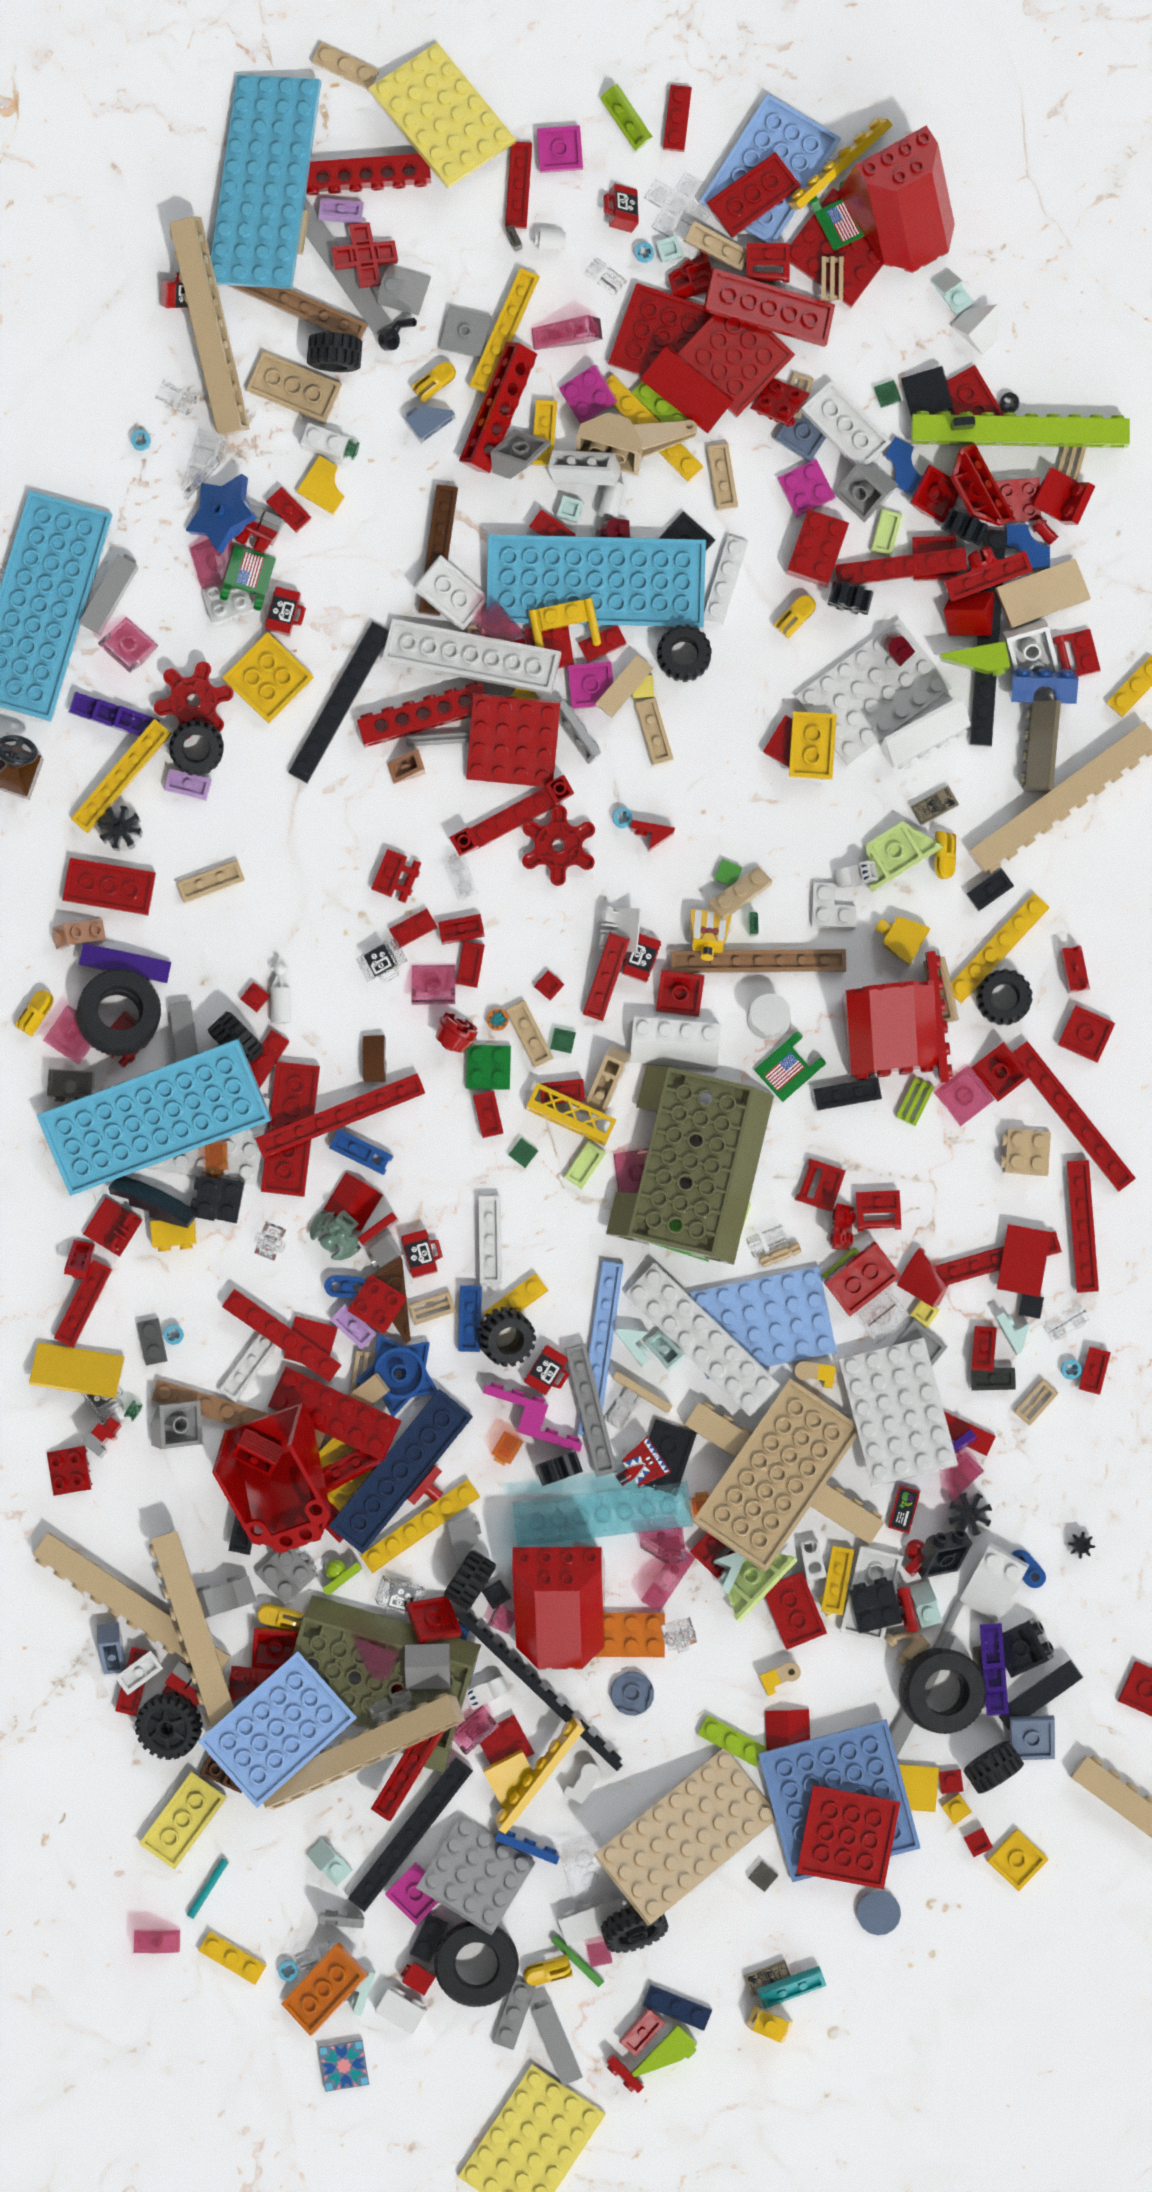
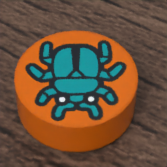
M493 1009L488 1013L487 1024L492 1030L501 1031L507 1027L509 1018L504 1010Z

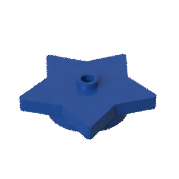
M240 474L222 486L202 483L200 508L187 526L186 531L192 535L207 536L215 550L223 553L229 541L238 536L247 524L257 519L246 498L248 477Z
M377 1335L374 1362L355 1380L356 1383L362 1385L378 1373L390 1389V1392L384 1395L382 1399L389 1414L394 1417L412 1397L432 1395L437 1391L426 1370L430 1342L402 1347L382 1335ZM397 1369L402 1371L400 1378L394 1376V1371Z

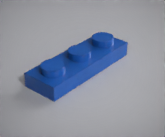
M460 1285L458 1352H480V1344L476 1338L479 1335L476 1332L477 1328H481L479 1323L482 1310V1286Z
M509 1830L506 1834L498 1831L495 1841L557 1865L560 1855L556 1854V1849L546 1845L544 1849L536 1846V1841L524 1837V1840L515 1838L516 1833Z

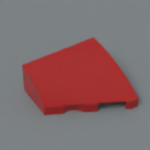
M700 251V254L692 261L687 259L680 268L675 269L668 275L674 296L686 299L707 292L712 270L707 254Z
M920 1247L906 1266L897 1286L931 1307L939 1306L948 1285L939 1276L935 1265L931 1264L924 1253L926 1251Z

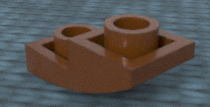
M385 1035L363 1036L364 1083L386 1082Z
M208 1754L199 1774L236 1792L242 1793L239 1787Z

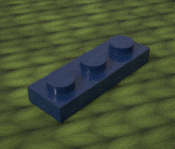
M650 1984L642 2004L644 2007H648L703 2031L712 2013L710 2008Z

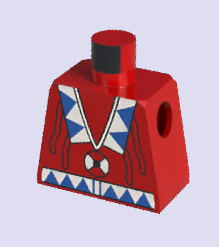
M646 1437L621 1460L626 1469L615 1475L622 1487L631 1480H634L639 1487L671 1471L650 1439Z

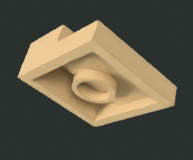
M1007 1129V1132L1002 1134V1146L1006 1147L1005 1155H1001L1000 1168H1004V1173L1048 1176L1051 1132Z

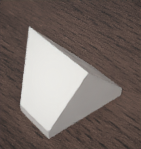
M998 304L965 310L951 325L981 355L997 341Z

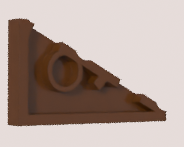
M401 1256L372 1274L406 1296L403 1259ZM406 1300L392 1322L407 1344L411 1341Z

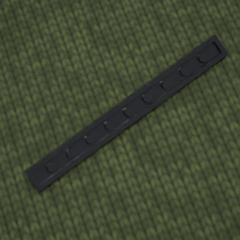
M986 529L983 548H992L997 560L1004 559L1007 531ZM1003 583L980 591L994 593L992 635L977 636L976 647L999 642L1001 603L995 588L1003 585ZM975 671L970 732V745L992 747L997 676H993V673L984 674Z
M462 1612L457 1617L468 1630L564 1722L571 1721L574 1712L566 1704L561 1706L556 1701L558 1696L548 1688L545 1691L540 1686L542 1681L534 1673L528 1675L524 1671L526 1666L518 1658L513 1660L508 1655L510 1650L500 1642L497 1645L492 1640L494 1635L486 1627L480 1629L476 1625L478 1620L470 1612L467 1614ZM580 1719L579 1721H581L585 1729L580 1737L612 1768L618 1771L623 1766L620 1763L622 1758L614 1750L609 1752L604 1747L606 1742L598 1735L593 1737L588 1732L590 1727Z

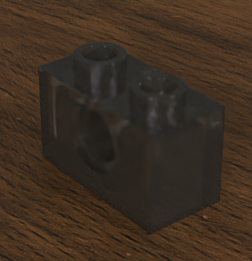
M49 1069L47 1096L52 1097V1101L65 1102V1098L76 1100L92 1094L95 1074L85 1071ZM74 1081L76 1083L75 1091L71 1093L66 1092V1083Z

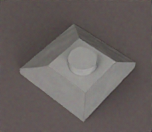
M389 265L378 291L377 304L419 316L431 276Z
M514 429L491 451L492 473L508 479L513 478L528 468L551 445V441Z
M857 463L833 493L865 523L899 485L883 470Z
M200 1400L158 1405L150 1423L151 1446L159 1449L202 1444Z

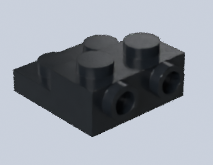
M202 1171L200 1177L195 1179L194 1190L198 1191L196 1198L192 1197L190 1207L198 1212L196 1218L210 1221L217 1219L237 1224L246 1180Z
M955 1529L946 1534L938 1532L936 1535H931L926 1539L921 1550L925 1559L918 1570L922 1579L959 1570L973 1544L965 1530Z
M887 1577L875 1579V1584L866 1586L865 1582L852 1585L853 1589L848 1590L859 1634L902 1623L893 1581H887Z
M1034 1618L1003 1632L1005 1667L1011 1678L1053 1658V1645L1050 1641H1045L1042 1635L1044 1627L1040 1621H1035Z

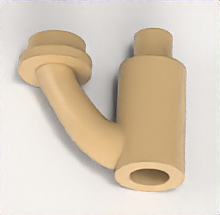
M888 1632L886 1633L887 1636L884 1637L892 1648L895 1645H899L897 1641H912L901 1650L903 1654L896 1659L901 1666L931 1646L922 1634L916 1632H901L892 1635Z

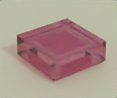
M496 1605L487 1625L509 1634L515 1621L514 1612Z
M604 1941L586 1945L591 1967L613 1963L611 1952L607 1949Z

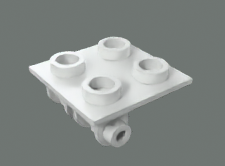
M223 583L201 590L213 625L218 624L219 626L221 623L227 622L228 619L232 621L233 617L239 619V615L240 617L247 614L250 615V612L254 611L249 594L246 591L231 587L228 600L224 601L219 598Z
M605 906L604 910H602V921L604 923H601V926H604V930H600L603 933L600 937V950H604L609 932L631 938L626 952H637L641 908H613Z

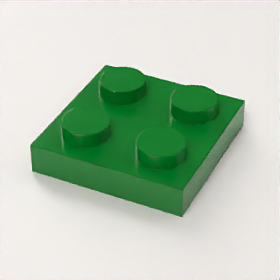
M469 1046L467 1048L466 1089L510 1090L511 1046Z

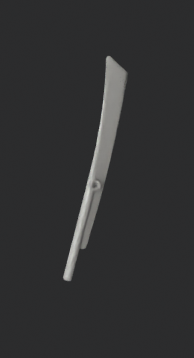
M955 1600L933 1648H951L955 1636L949 1633L960 1613L963 1603ZM940 1670L928 1679L924 1690L925 1700H927ZM903 1709L890 1731L896 1756L901 1751L915 1724L909 1719Z

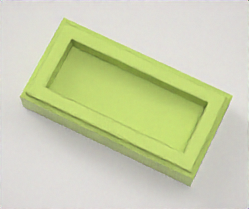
M886 509L881 510L871 552L892 556L903 514Z
M587 1141L564 1175V1178L582 1190L606 1152Z

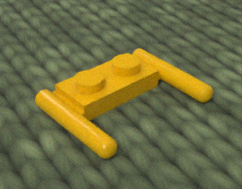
M592 598L528 611L536 647L544 648L541 631L585 623L587 621L593 645L599 646L601 644Z

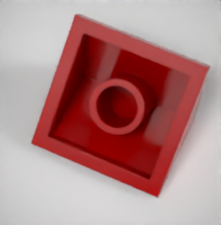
M977 592L953 602L948 599L943 611L949 636H991L994 593Z

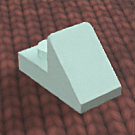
M947 269L934 278L931 283L954 315L957 316L972 306L974 302L963 288V281L950 269Z
M1003 1312L996 1316L995 1319L1015 1355H1019L1022 1353L1030 1323L1014 1331L1013 1327L1016 1325L1010 1315L1006 1316Z
M617 1329L615 1331L641 1367L649 1361L646 1358L649 1355L642 1345L637 1346L635 1344L649 1332Z
M658 1330L644 1342L668 1371L686 1357L661 1330Z
M738 1553L718 1558L713 1562L729 1570V1572L724 1571L719 1581L722 1584L720 1590L727 1594L731 1591L745 1560Z
M926 1580L910 1585L912 1601L921 1628L943 1622L930 1581Z
M323 1839L306 1854L314 1865L336 1886L353 1871Z
M375 1971L368 1972L369 1976L355 1990L359 1992V1995L354 1994L350 2006L354 2008L353 2014L361 2016L376 1973Z

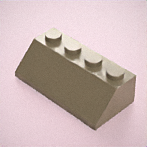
M1060 700L1033 701L1031 707H1027L1026 720H1030L1029 729H1025L1024 742H1028L1027 750H1023L1022 763H1026L1025 772H1021L1020 785H1024L1023 791L1048 793L1053 788L1061 707Z

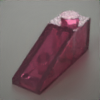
M591 315L531 328L534 350L580 345L603 340L600 318Z
M677 1545L640 1601L659 1613L695 1560V1557Z

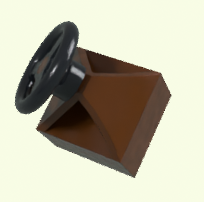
M6 735L0 738V790L30 800L44 759L41 755H38L36 745L28 738L19 735ZM10 741L16 742V744L12 746L5 743ZM24 744L27 745L31 752L23 750L22 746Z

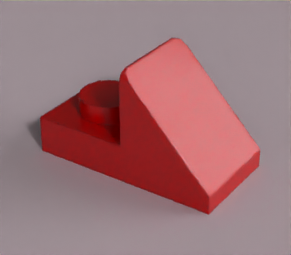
M632 820L630 831H633L634 835L640 837H647V834L651 835L650 852L673 836L675 827Z

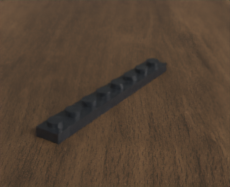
M372 621L288 774L306 784L309 783L387 642L389 630Z
M455 1757L347 1898L364 1912L368 1909L473 1772V1769Z

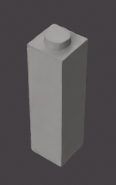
M120 554L117 555L79 621L82 626L101 635L139 569L133 557L127 554L124 557Z
M545 1999L535 2003V2008L531 2012L562 2086L583 2078L553 2002L547 2003Z

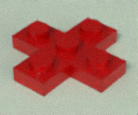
M370 222L349 224L347 228L351 245L331 247L330 249L334 271L355 268L359 289L378 287L381 285L378 266L398 263L395 240L373 242Z

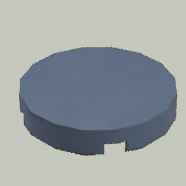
M626 1672L614 1680L610 1697L613 1705L619 1712L625 1715L636 1716L644 1713L651 1706L654 1700V1689L651 1681L645 1675L639 1672Z
M881 1890L873 1891L864 1895L858 1903L857 1918L861 1927L868 1933L877 1936L886 1935L899 1924L901 1917L900 1905L890 1893Z

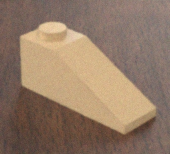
M614 1046L610 1047L603 1059L585 1105L605 1114L632 1054Z

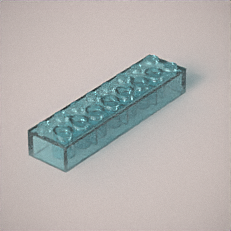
M687 1480L512 1501L517 1547L693 1526Z

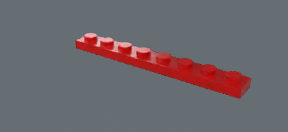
M1026 1041L1014 1050L1015 1056L1031 1074L1028 1079L1117 1192L1135 1180L1136 1177L1031 1044Z
M418 1073L256 1137L255 1141L262 1158H266L425 1094V1090Z

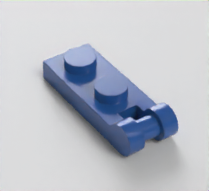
M338 1129L329 1149L381 1175H385L387 1171L385 1168L394 1157ZM375 1154L381 1157L378 1164L372 1162Z

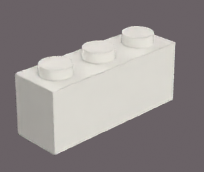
M552 450L548 470L554 483L616 486L620 465L615 453Z
M615 1894L602 1898L603 1902L595 1905L594 1902L581 1906L582 1910L576 1913L573 1910L562 1913V1918L558 1919V1923L567 1946L601 1934L600 1927L603 1925V1921L607 1920L608 1916H613L614 1912H621L620 1909L624 1908L621 1897H616Z

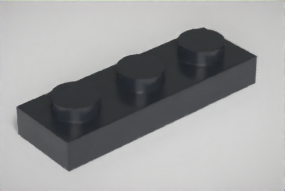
M878 1077L813 1089L817 1111L882 1099Z

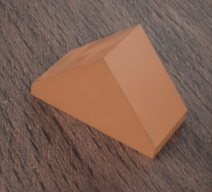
M418 749L387 763L393 784L426 774Z

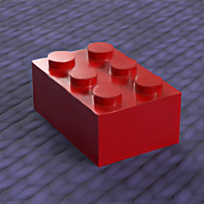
M808 509L786 575L828 588L849 522Z

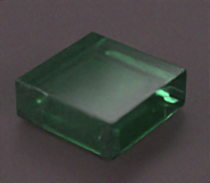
M894 380L873 388L880 408L893 405L902 400Z
M749 912V937L757 936L759 934L758 913Z
M554 1028L550 1050L572 1054L576 1032Z
M521 1138L508 1156L526 1169L539 1151Z

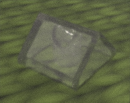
M888 1288L884 1289L853 1314L854 1318L877 1347L912 1320L901 1302Z

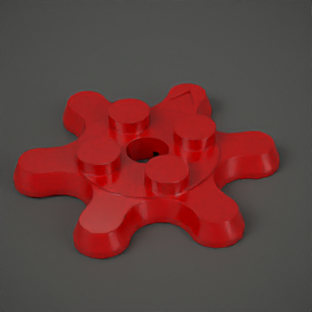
M206 661L197 663L194 674L188 678L182 677L177 670L170 668L164 672L163 679L171 687V695L167 699L158 700L154 704V711L159 716L175 715L179 721L178 726L187 720H206L211 725L217 727V730L220 732L224 728V721L217 715L216 707L221 702L230 701L233 698L234 691L228 685L214 687L210 684L211 666ZM191 694L199 696V705L190 706L187 702L188 697Z
M556 805L551 810L552 818L548 825L540 826L535 821H527L523 824V833L534 840L535 847L532 852L523 856L522 864L526 869H534L538 865H546L551 872V883L555 886H561L566 881V870L568 867L577 865L583 870H590L594 867V858L584 852L582 845L584 840L594 835L595 826L587 821L579 826H571L567 821V809L563 805ZM554 841H563L565 844L564 850L560 852L554 851L552 848Z

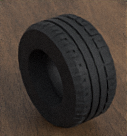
M112 969L93 977L84 987L76 1009L77 1026L84 1040L97 1051L106 1053V1055L111 1054V1056L130 1055L144 1048L156 1033L161 1017L160 998L153 985L140 974L133 973L130 970L126 971L125 969ZM112 995H120L130 999L139 1011L137 1023L132 1028L126 1030H116L108 1027L98 1015V1007L101 1001Z
M932 1648L917 1654V1656H914L909 1661V1664L907 1663L899 1680L898 1692L901 1706L913 1723L934 1733L952 1734L967 1728L968 1725L970 1726L979 1717V1713L982 1712L981 1710L985 1704L987 1690L981 1669L970 1657L948 1648ZM939 1670L953 1672L960 1682L959 1698L954 1706L946 1711H935L930 1708L924 1696L925 1685L928 1679Z
M469 1921L456 1925L445 1934L437 1947L434 1959L435 1975L441 1989L453 2001L467 2007H484L501 2000L513 1987L519 1969L516 1946L503 1929L497 1926L493 1934L490 1935ZM470 1943H483L489 1946L497 1957L498 1966L496 1973L486 1983L479 1985L467 1983L459 1976L456 1970V1957L459 1951Z

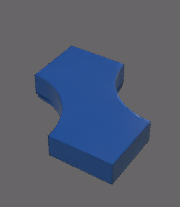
M895 437L884 457L894 467V481L899 485L897 488L912 496L922 478V475L915 470L912 464L911 457L914 447Z
M1007 524L1006 547L1015 549L1018 552L1026 550L1032 569L1050 568V546H1044L1036 542L1030 534L1029 525Z

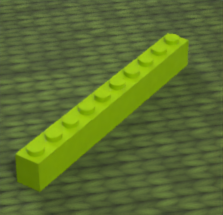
M918 411L911 417V444L972 445L975 443L976 446L1128 448L1130 445V418H1124V415H1112L1111 418H1103V415L1092 414L1090 418L1081 417L1080 414H1069L1068 417H1059V414L1055 413L1046 414V417H1038L1036 413H1026L1025 416H1016V413H1003V416H994L992 412L981 413V416L973 415L972 412H960V415H951V412L947 411L938 412V415H929L928 411ZM975 417L976 424L974 429L952 431L951 422L954 418Z

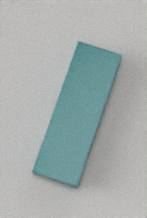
M816 1966L760 1987L757 1991L763 2007L766 2009L827 1985L820 1966Z

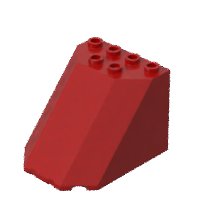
M926 125L855 164L837 192L882 264L888 267L902 268L910 273H914L922 266L925 267L937 260L938 257L948 254L955 226L939 145Z
M906 981L845 990L841 1002L850 1077L855 1076V1080L868 1079V1075L877 1074L878 1078L888 1077L891 1072L898 1071L899 1075H908L917 1069H920L921 1073L933 1072V1068L938 1067L934 981Z
M301 1403L224 1430L212 1474L251 1543L259 1546L263 1544L272 1547L275 1552L284 1553L292 1548L295 1549L310 1542L321 1540L330 1518L331 1510L313 1420L304 1404ZM245 1428L250 1431H256L260 1436L270 1441H275L279 1446L285 1448L271 1476H267L263 1472H259V1470H255V1468H251V1466H247V1464H243V1462H239V1460L231 1457Z
M512 1547L516 1648L538 1670H546V1668H552V1670H568V1668L582 1670L605 1647V1559L602 1547Z

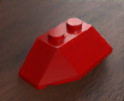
M974 443L959 449L950 479L970 516L997 526H1002L1016 520L976 444Z

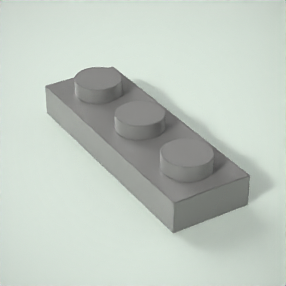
M562 700L559 724L585 761L590 764L601 754L596 741L591 739L585 725L579 722L573 708L565 700Z
M518 1979L515 1980L493 2043L514 2050L536 1986L529 1985Z

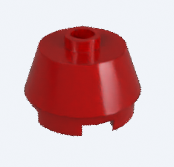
M446 1011L443 1017L438 1019L435 1038L445 1049L462 1053L477 1041L478 1028L468 1019L464 1021L454 1017L456 1013Z

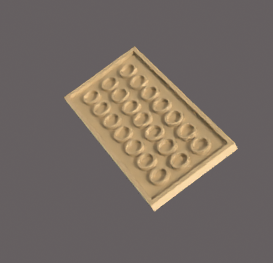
M790 1378L692 1522L766 1572L857 1438L858 1432L855 1422Z
M723 1748L595 1852L593 1856L649 1926L776 1820L771 1805L732 1755Z

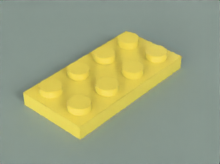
M191 1771L139 1844L175 1870L225 1802L227 1796Z

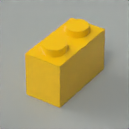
M159 1220L150 1221L152 1248H158V1252L171 1251V1247L180 1246V1250L193 1249V1245L198 1244L196 1220L188 1228Z

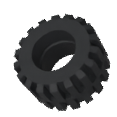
M318 332L312 334L308 339L306 363L315 369L329 372L356 371L361 368L363 341L353 335L338 332Z
M688 624L685 626L676 625L674 629L671 627L666 634L662 635L658 643L657 661L660 669L666 673L668 678L672 677L677 682L678 680H683V682H688L691 679L692 681L696 680L709 667L712 654L710 641L706 638V634L704 632L701 633L697 627L692 628ZM680 642L692 644L697 650L696 660L688 665H681L675 662L671 656L674 645Z
M201 719L187 720L174 730L169 743V755L175 767L177 766L181 772H186L191 776L193 774L202 776V774H208L218 766L224 752V741L217 727L211 725L210 722L206 720L201 721ZM200 735L207 739L210 749L205 758L194 760L185 754L183 746L188 737Z
M996 970L987 975L978 987L976 996L978 1010H981V1015L986 1017L989 1022L997 1023L996 1025L1007 1026L1018 1022L1027 1014L1033 1001V992L1030 989L1029 981H1026L1024 979L1025 976L1019 975L1015 970ZM1008 985L1015 990L1017 1002L1013 1008L1002 1010L994 1005L992 992L997 986Z
M226 1011L207 1029L209 1035L219 1045L239 1038L249 1064L264 1051L263 1045L231 1012Z
M501 1307V1311L497 1308L493 1309V1314L487 1313L485 1321L481 1320L479 1323L481 1328H477L476 1333L479 1337L476 1338L480 1344V1349L495 1364H501L503 1367H507L508 1363L512 1367L516 1366L518 1361L523 1363L525 1356L530 1357V1349L534 1350L535 1348L532 1342L536 1341V1336L533 1334L535 1329L531 1325L532 1323L514 1308L510 1307L508 1310L506 1307ZM509 1327L516 1328L515 1338L510 1344L497 1346V1337L502 1330Z
M476 1550L470 1551L445 1589L444 1597L467 1611L472 1607L496 1569V1563Z
M1003 1741L971 1761L963 1772L976 1792L981 1794L988 1792L1012 1777L1023 1767L1024 1762L1011 1742Z

